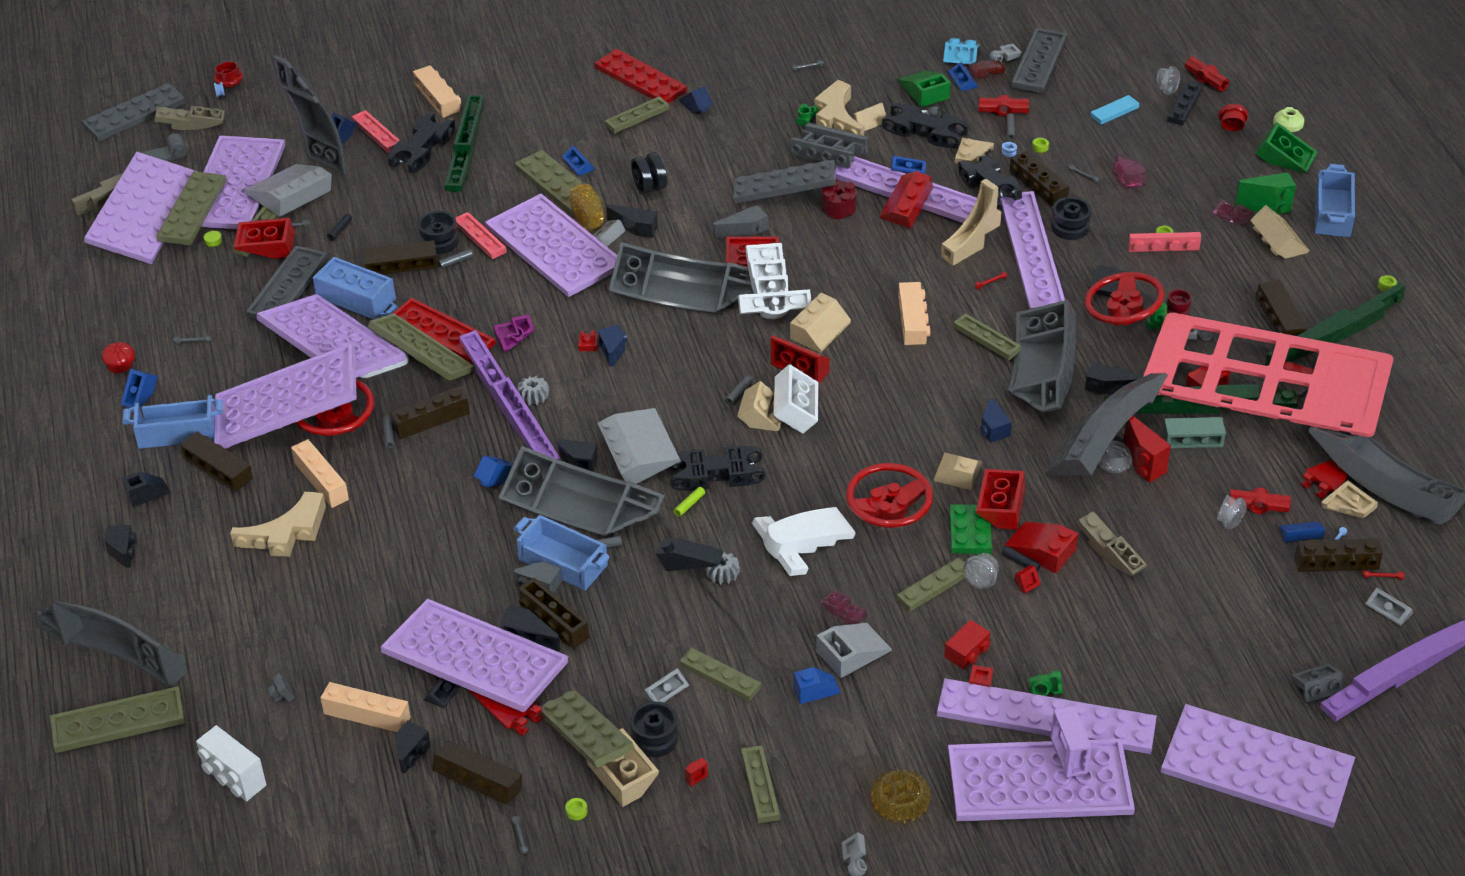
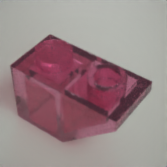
M1116 155L1113 170L1118 174L1119 181L1124 185L1125 189L1144 187L1147 172L1142 163L1122 155Z

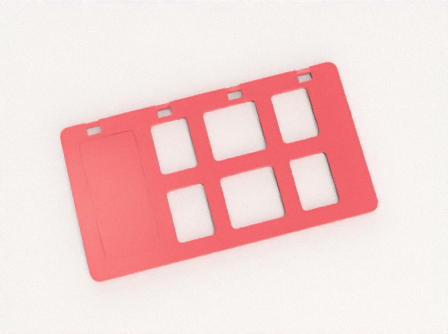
M1169 313L1163 322L1144 376L1150 373H1167L1168 376L1157 395H1165L1175 399L1215 407H1225L1234 411L1372 437L1375 434L1393 364V356L1377 351L1178 313ZM1191 329L1220 334L1212 355L1184 350ZM1241 337L1275 344L1270 365L1263 366L1228 359L1227 355L1233 338ZM1293 347L1319 353L1313 374L1283 369L1289 348ZM1180 362L1208 367L1201 389L1172 384ZM1226 370L1264 378L1265 381L1259 399L1253 401L1216 393L1222 371ZM1279 382L1298 384L1309 388L1303 409L1299 410L1272 403ZM1221 400L1232 402V404L1221 402ZM1282 412V413L1292 414V416L1284 415V414H1280V413ZM1341 424L1352 426V428L1341 426Z

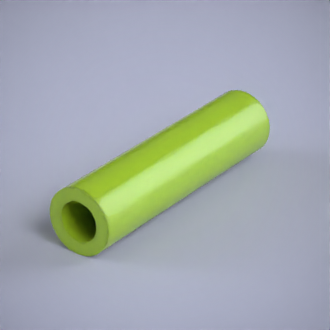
M702 487L694 490L673 510L674 514L677 517H681L705 495V490Z

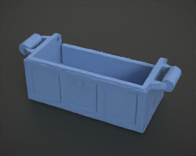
M1330 164L1327 170L1319 171L1316 183L1315 234L1351 237L1355 220V173L1348 172L1344 165Z
M333 257L313 277L316 294L334 305L374 320L378 317L390 315L398 309V306L393 303L396 299L393 279Z
M208 395L207 400L142 406V412L138 402L135 403L134 407L123 410L122 423L133 425L139 449L179 445L196 432L204 436L206 435L211 441H214L215 416L223 413V400H216L212 398V395ZM131 412H134V420H130Z
M539 515L536 519L523 517L514 527V530L520 535L517 539L519 561L528 565L543 561L561 567L562 580L584 591L587 590L608 565L607 561L610 557L607 554L606 544L544 516ZM528 523H531L524 531H522Z

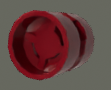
M1183 289L1170 291L1167 298V314L1178 313L1189 316V308L1192 301L1191 294Z

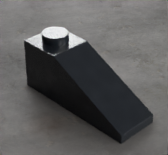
M606 205L607 220H620L625 230L636 236L653 238L658 226L657 211Z
M1093 362L1086 376L1085 390L1103 395L1114 394L1123 386L1142 378L1144 375Z
M677 538L662 540L656 556L666 571L717 567L724 552L719 548Z
M510 604L500 621L501 629L559 652V635L529 609Z

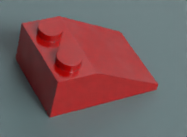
M290 218L239 222L234 249L273 259L287 258L293 249L295 230Z
M1132 416L1126 422L1123 443L1136 473L1151 483L1167 473L1171 445Z
M1024 522L1004 547L1008 546L1041 563V567L1056 574L1076 551L1079 533L1063 525Z

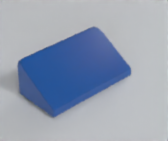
M962 62L948 71L961 91L978 87Z
M574 145L562 156L579 176L596 169Z
M892 156L890 166L891 170L905 173L917 171L925 174L926 161Z
M1318 521L1279 526L1284 542L1323 538L1325 533V527Z

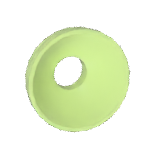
M1286 107L1275 114L1273 124L1275 125L1278 122L1290 132H1296L1303 128L1304 117L1298 110Z

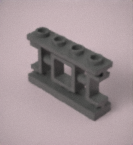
M808 123L805 125V130L802 131V139L791 138L789 140V153L820 162L835 160L837 166L850 168L851 163L854 162V153L861 155L868 153V137Z

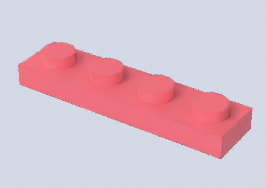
M366 110L352 116V120L357 123L356 125L387 153H390L393 146L399 141L394 134Z
M469 212L456 217L457 227L491 259L507 253L506 246Z
M1201 233L1130 234L1128 250L1129 252L1199 250Z

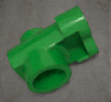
M801 104L798 108L797 125H807L813 117H816V114L819 112L818 107L814 105L809 107L807 104Z
M1164 301L1159 309L1147 319L1146 327L1148 329L1159 328L1161 330L1167 315V305Z
M1061 670L1051 671V674H1038L1029 677L1030 691L1034 695L1046 696L1048 693H1053L1054 695L1063 694Z

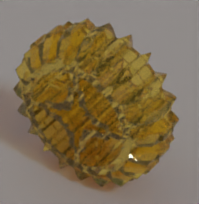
M581 183L571 188L569 199L571 200L570 204L577 221L587 230L595 229L602 225L605 216L603 213L604 209L594 188L587 183Z
M897 767L894 772L888 769L887 774L881 773L879 778L875 779L874 785L871 788V801L874 809L878 810L880 816L885 815L887 820L893 818L895 823L898 820H902L905 824L907 819L914 821L915 816L921 818L923 812H926L931 799V790L928 787L927 780H923L922 774L916 776L915 770L908 772L907 768L900 771Z

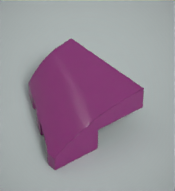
M529 314L513 317L511 322L494 325L493 331L502 351L505 353L534 332V327Z

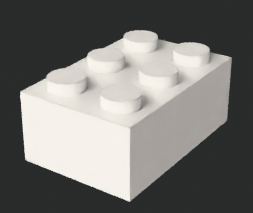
M790 364L775 376L774 416L778 420L790 425L793 429L805 433L818 422V382Z
M217 725L196 741L198 746L197 753L201 758V767L204 772L215 776L216 780L222 786L226 785L236 797L240 796L245 801H248L266 786L260 758Z

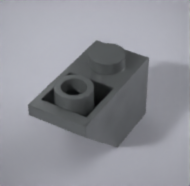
M543 561L517 568L513 572L515 586L518 587L532 578H536L554 593L562 582L561 567Z

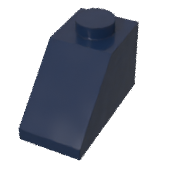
M705 86L679 99L680 103L693 114L698 111L702 114L709 110V106L713 105Z
M333 112L331 117L335 122L342 144L351 137L357 123Z
M619 325L598 330L599 345L610 367L614 366L623 354L625 342H627L626 332L622 331Z
M993 398L988 402L982 416V425L980 426L982 435L991 443L1009 437L1012 424Z

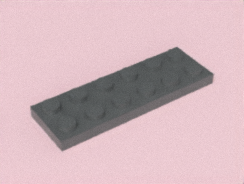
M1036 28L1012 80L1011 87L1035 93H1044L1067 39V33Z
M167 83L124 103H120L115 107L82 120V125L99 142L154 118L157 106L174 109L185 104V97L171 84Z
M824 160L818 163H808L802 166H792L786 169L734 178V202L736 204L836 185L835 160Z
M295 246L246 311L247 317L257 320V313L298 300L328 259L327 252Z

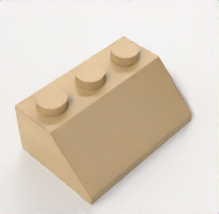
M1266 205L1251 219V222L1255 225L1253 229L1259 235H1263L1261 239L1268 246H1271L1270 250L1276 256L1280 255L1286 259L1306 254L1310 251L1285 219Z
M820 293L790 322V339L821 353L851 323V319L836 299Z
M622 728L620 731L633 742L635 750L597 769L588 760L587 764L620 805L624 807L642 797L659 774V770Z

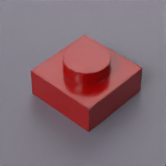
M972 665L969 684L990 687L994 668Z
M703 757L691 762L685 768V780L690 787L708 776V762Z

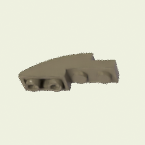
M157 106L155 122L172 124L171 129L174 130L205 129L223 123L225 110L191 106L190 111Z
M123 173L100 182L101 187L71 199L76 215L79 216L93 209L96 213L101 211Z
M1094 511L1078 520L1077 525L1089 538L1088 544L1116 569L1133 576L1147 567V564L1122 536L1117 538Z

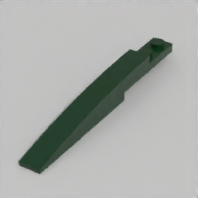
M484 95L467 96L454 142V153L444 184L445 191H462L464 182L468 179L482 115Z
M1400 282L1351 312L1344 308L1301 333L1298 337L1337 343L1383 319L1385 310L1403 300L1406 286ZM1289 348L1285 361L1290 362L1314 353V351ZM1274 350L1267 354L1265 366L1270 365Z
M1258 384L1217 385L1215 392L1257 401L1261 390H1259ZM1194 386L1188 388L1201 389L1202 386ZM1276 390L1272 403L1297 409L1298 401L1295 390ZM1157 395L1152 404L1144 405L1136 413L1220 414V409L1225 407H1215L1175 399L1170 396ZM1221 400V402L1232 404V402Z

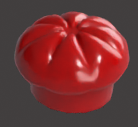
M229 61L216 66V73L213 77L216 84L222 82L223 87L231 88L241 82L243 73L238 69L237 63Z
M1228 104L1222 107L1218 113L1221 126L1228 131L1243 129L1249 117L1247 109L1240 104Z
M113 342L103 349L101 358L110 372L122 373L131 368L135 359V351L127 343Z

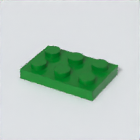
M950 504L951 553L992 554L991 523L976 513L977 505Z

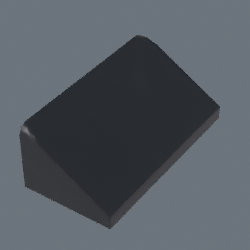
M440 677L423 700L444 709L461 686Z

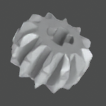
M537 375L534 378L529 376L528 379L522 378V382L518 383V392L529 406L532 404L537 406L538 403H544V400L548 399L549 386L544 381V378H538Z
M724 551L718 566L707 567L705 570L708 579H711L713 583L719 582L721 585L723 582L729 584L731 580L736 581L737 575L740 572L738 559L732 553L727 555Z

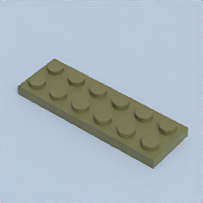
M543 150L515 163L516 170L574 218L603 204L600 196Z
M193 171L156 236L157 241L191 245L227 181L226 175Z
M394 313L369 322L368 327L375 331L377 335H381L389 343L410 354L415 360L422 362L430 370L437 372L446 380L450 381L474 371V365Z
M179 686L50 715L55 753L185 724Z
M576 690L566 692L563 696L547 701L544 705L540 706L542 711L539 714L596 769L635 750L633 742Z

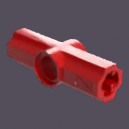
M1193 56L1189 57L1185 62L1184 68L1195 74L1200 83L1204 84L1207 82L1221 92L1225 91L1227 86H1229L1230 80L1219 74L1213 64L1206 65Z
M1000 95L997 98H979L978 112L997 113L1003 117L1010 113L1028 114L1029 99H1015L1007 95Z
M1255 488L1252 491L1230 489L1228 506L1250 508L1256 514H1263L1268 510L1289 513L1291 496L1269 494L1264 488Z

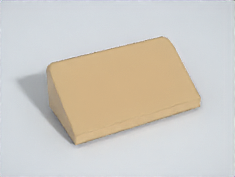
M883 103L854 113V120L864 126V131L882 125V118L886 116Z

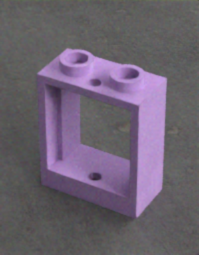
M1075 705L1054 709L1050 738L1066 777L1087 774L1092 746Z

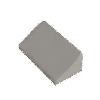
M612 220L605 223L593 236L608 247L625 232V228L620 220Z
M1377 587L1365 603L1366 606L1399 626L1413 614L1412 608Z
M677 668L646 688L641 694L649 702L664 703L688 687L689 684Z

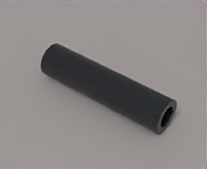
M345 214L327 234V238L330 241H334L351 222L352 216Z
M1005 546L1002 550V555L1025 567L1035 566L1037 572L1039 571L1041 563L1008 546Z

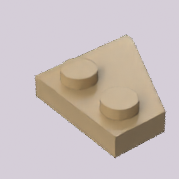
M962 138L955 157V163L958 164V162L966 161L975 164L979 160V156L985 155V152L994 149V143Z
M1347 480L1321 502V507L1365 518L1378 507V502Z

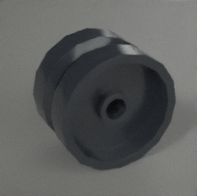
M650 153L645 158L639 156L631 160L633 179L638 191L642 195L652 192L653 188L656 191L666 188V171L658 153Z
M1077 197L1059 199L1053 205L1052 232L1066 240L1083 238L1089 232L1091 206L1085 200Z
M432 211L424 214L419 219L420 242L434 240L436 254L447 253L457 246L459 240L456 218L451 213Z
M650 701L641 704L633 711L630 719L631 738L647 757L667 755L676 747L678 743V719L675 710L668 704Z

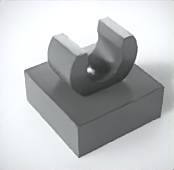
M280 673L275 675L273 680L276 685H272L267 689L269 695H273L275 701H279L283 697L288 702L295 699L296 697L290 683Z

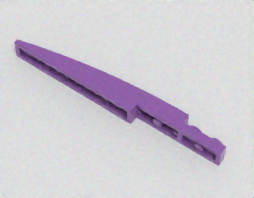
M475 330L459 336V341L475 365L479 378L529 449L560 460L559 455L509 377H505L478 332Z
M1465 620L1420 640L1356 676L1351 685L1321 702L1320 709L1336 722L1390 687L1398 688L1465 646Z

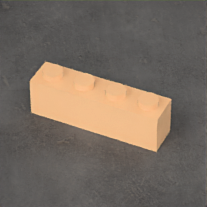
M430 65L413 71L415 86L442 118L460 112V97L455 95L453 89L439 76L437 70H434Z
M920 282L899 283L898 299L904 345L926 344L927 337H930V326H926L928 324V313H925L927 312V303L923 301L925 300V290L921 289Z
M309 439L291 447L294 464L319 493L324 494V499L331 508L349 500L346 483Z
M329 682L321 696L323 712L326 715L398 732L407 720L409 721L411 718L408 701Z

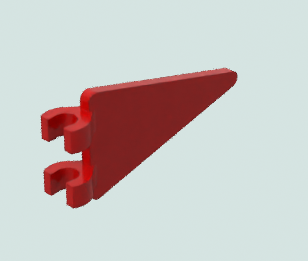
M1330 460L1306 469V472L1303 474L1305 480L1300 485L1308 489L1314 481L1320 483L1318 488L1321 490L1316 493V496L1324 499L1330 491L1334 492L1349 475L1334 460Z
M466 688L506 729L513 727L521 736L529 731L525 727L528 723L527 719L524 718L526 715L536 724L543 719V716L539 715L542 708L535 705V702L525 712H521Z

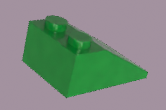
M1276 122L1265 134L1255 154L1269 164L1306 174L1318 151Z
M1288 172L1239 180L1234 208L1237 210L1259 212L1266 205L1277 214L1290 213L1296 184Z

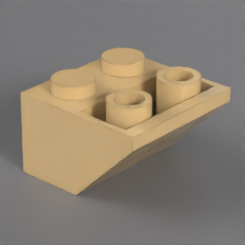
M761 381L745 390L737 417L750 428L771 431L780 430L782 421L774 416V392Z

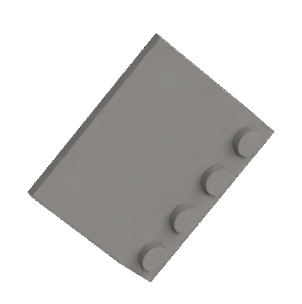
M295 164L244 189V192L281 217L331 191L332 174L320 166Z
M655 408L613 414L598 422L617 467L626 482L629 481L637 484L681 461Z

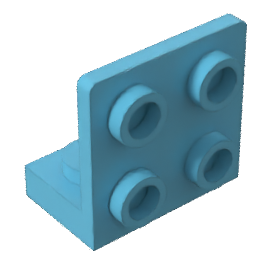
M951 38L945 42L943 62H962V64L976 65L979 44L976 43V40L960 42V39Z

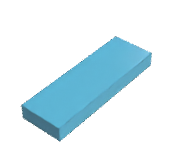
M1128 95L1091 111L1090 117L1101 125L1138 109L1140 103Z

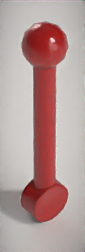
M1002 272L1000 275L986 281H978L975 287L980 289L983 285L1000 278L1005 279L1007 274Z
M1367 570L1362 572L1364 578L1369 576L1394 577L1398 580H1403L1405 574L1401 571L1397 572V574L1374 573Z

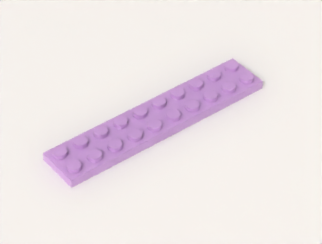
M855 156L850 168L836 165L837 180L853 182L857 187L889 198L901 176L906 174ZM932 183L933 189L922 209L964 223L972 211L977 198Z
M1034 191L1022 192V199L1019 200L1009 197L1000 198L1001 209L1029 309L1064 301L1065 298Z
M944 679L937 710V716L1050 736L1054 709L1075 705L1089 740L1122 739L1124 750L1151 754L1157 717L1156 715L991 686H980L951 679Z

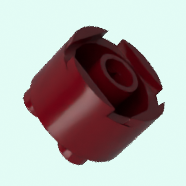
M836 180V185L823 187L822 211H825L828 217L834 219H844L849 214L852 216L856 211L857 191L853 182Z

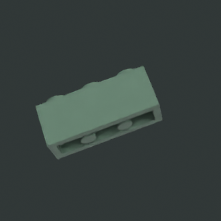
M1222 417L1164 419L1162 431L1164 440L1171 445V448L1223 447L1226 435Z

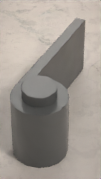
M174 133L168 136L166 147L140 153L164 161H171L184 157L187 153V148L183 137L180 134Z

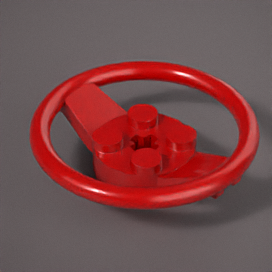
M1139 272L1117 273L1093 284L1085 295L1084 306L1088 314L1098 321L1114 324L1115 326H1118V324L1127 326L1157 311L1164 301L1165 291L1162 284L1148 274ZM1135 279L1148 282L1157 290L1155 302L1146 310L1144 309L1143 297L1140 295V291L1136 290ZM1119 280L1118 290L1112 292L1111 297L1107 301L1109 316L1097 312L1091 303L1093 295L1103 286Z
M356 379V387L365 394L367 400L366 408L359 417L353 414L352 404L349 402L316 414L315 419L318 427L306 423L303 419L295 423L309 433L322 436L339 435L349 431L353 432L357 427L363 426V423L371 415L374 408V396L366 384Z
M879 463L860 470L852 477L847 486L846 499L854 515L863 521L879 527L897 528L910 525L926 515L933 502V491L929 481L917 470L897 463ZM898 471L916 479L901 488L897 483L880 486L871 490L870 498L854 499V490L858 482L865 476L875 472ZM925 494V501L922 507L913 515L905 518L909 506L913 505Z

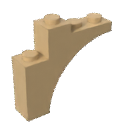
M837 80L815 98V106L819 109V112L816 114V125L864 136V126L851 118L845 109L847 102L851 99V85Z
M984 179L981 181L977 200L965 222L949 239L942 243L941 257L951 265H955L983 249L985 234L1000 226L1001 211L997 209L998 186L989 180Z
M304 492L301 499L291 510L273 521L251 527H232L230 534L233 547L269 549L270 556L290 557L296 539L315 541L326 508L324 494Z

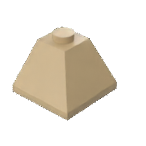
M944 453L934 481L972 490L982 461Z

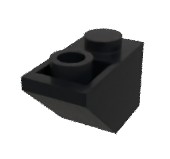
M558 440L559 455L566 463L593 472L598 457L597 443Z
M138 472L122 478L126 495L132 507L170 493L163 478Z
M131 525L107 526L104 541L108 554L123 566L129 568L131 566V559L135 558L133 545L137 544L136 533H133Z
M408 720L395 734L401 772L405 774L410 767L415 765L422 753H425L430 747L428 730Z

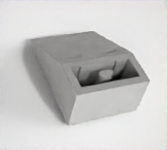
M868 623L833 626L817 635L816 652L840 678L892 651L888 644Z

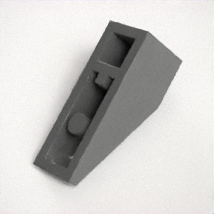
M755 205L714 222L713 237L754 236L768 230V215L758 205Z

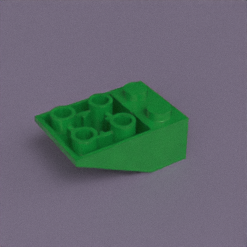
M926 70L898 79V82L920 107L950 99L951 82L942 73Z

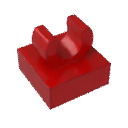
M591 330L590 334H584V331H581V334H579V352L597 351V333L594 330Z
M1030 565L1014 575L1015 583L1019 585L1022 593H1027L1041 585L1035 566Z

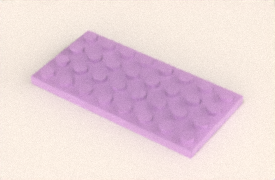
M219 136L204 173L226 175L227 181L201 227L237 229L239 222H248L255 218L261 204L246 194L244 189L274 175L286 145L285 140Z
M136 152L84 237V243L152 264L164 242H158L156 236L195 170Z
M542 194L485 222V227L568 297L613 274L617 255Z
M318 294L257 313L258 321L311 358L352 343L355 348L356 377L367 375L370 372L381 370L384 367L395 365L405 360L406 354Z
M352 343L217 393L215 399L223 400V413L215 416L214 443L220 444L223 448H228L356 400L355 348Z
M427 599L381 646V653L521 712H525L568 663L567 655L430 599Z
M1185 704L1162 764L1161 773L1334 828L1355 757Z
M1122 739L1089 740L1092 748L1088 773L1072 777H1066L1052 741L948 745L956 821L1134 815L1135 808Z

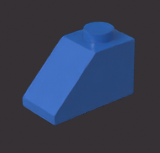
M130 369L120 405L132 408L135 406V403L139 402L141 407L153 394L158 376L146 371Z
M483 455L474 477L480 480L479 483L486 487H490V485L499 486L507 480L513 464L502 458Z
M815 667L794 672L793 689L800 704L840 694V689L834 676Z

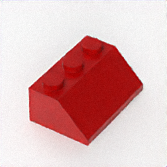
M917 171L902 175L879 218L911 229L933 189L931 176Z
M773 335L770 337L772 366L783 370L790 364L816 380L818 384L830 372V358Z
M985 469L976 513L998 529L1018 530L1026 490L1024 471Z

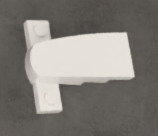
M782 243L746 245L747 264L754 294L738 296L740 314L760 313L761 317L766 319H778L786 315L789 310L805 309L811 303L810 290L788 291V275H786Z
M837 507L807 511L789 516L777 522L771 516L755 517L752 522L763 538L767 551L779 560L789 576L804 575L809 569L798 553H815L817 547L834 546L837 540L853 539L856 533Z

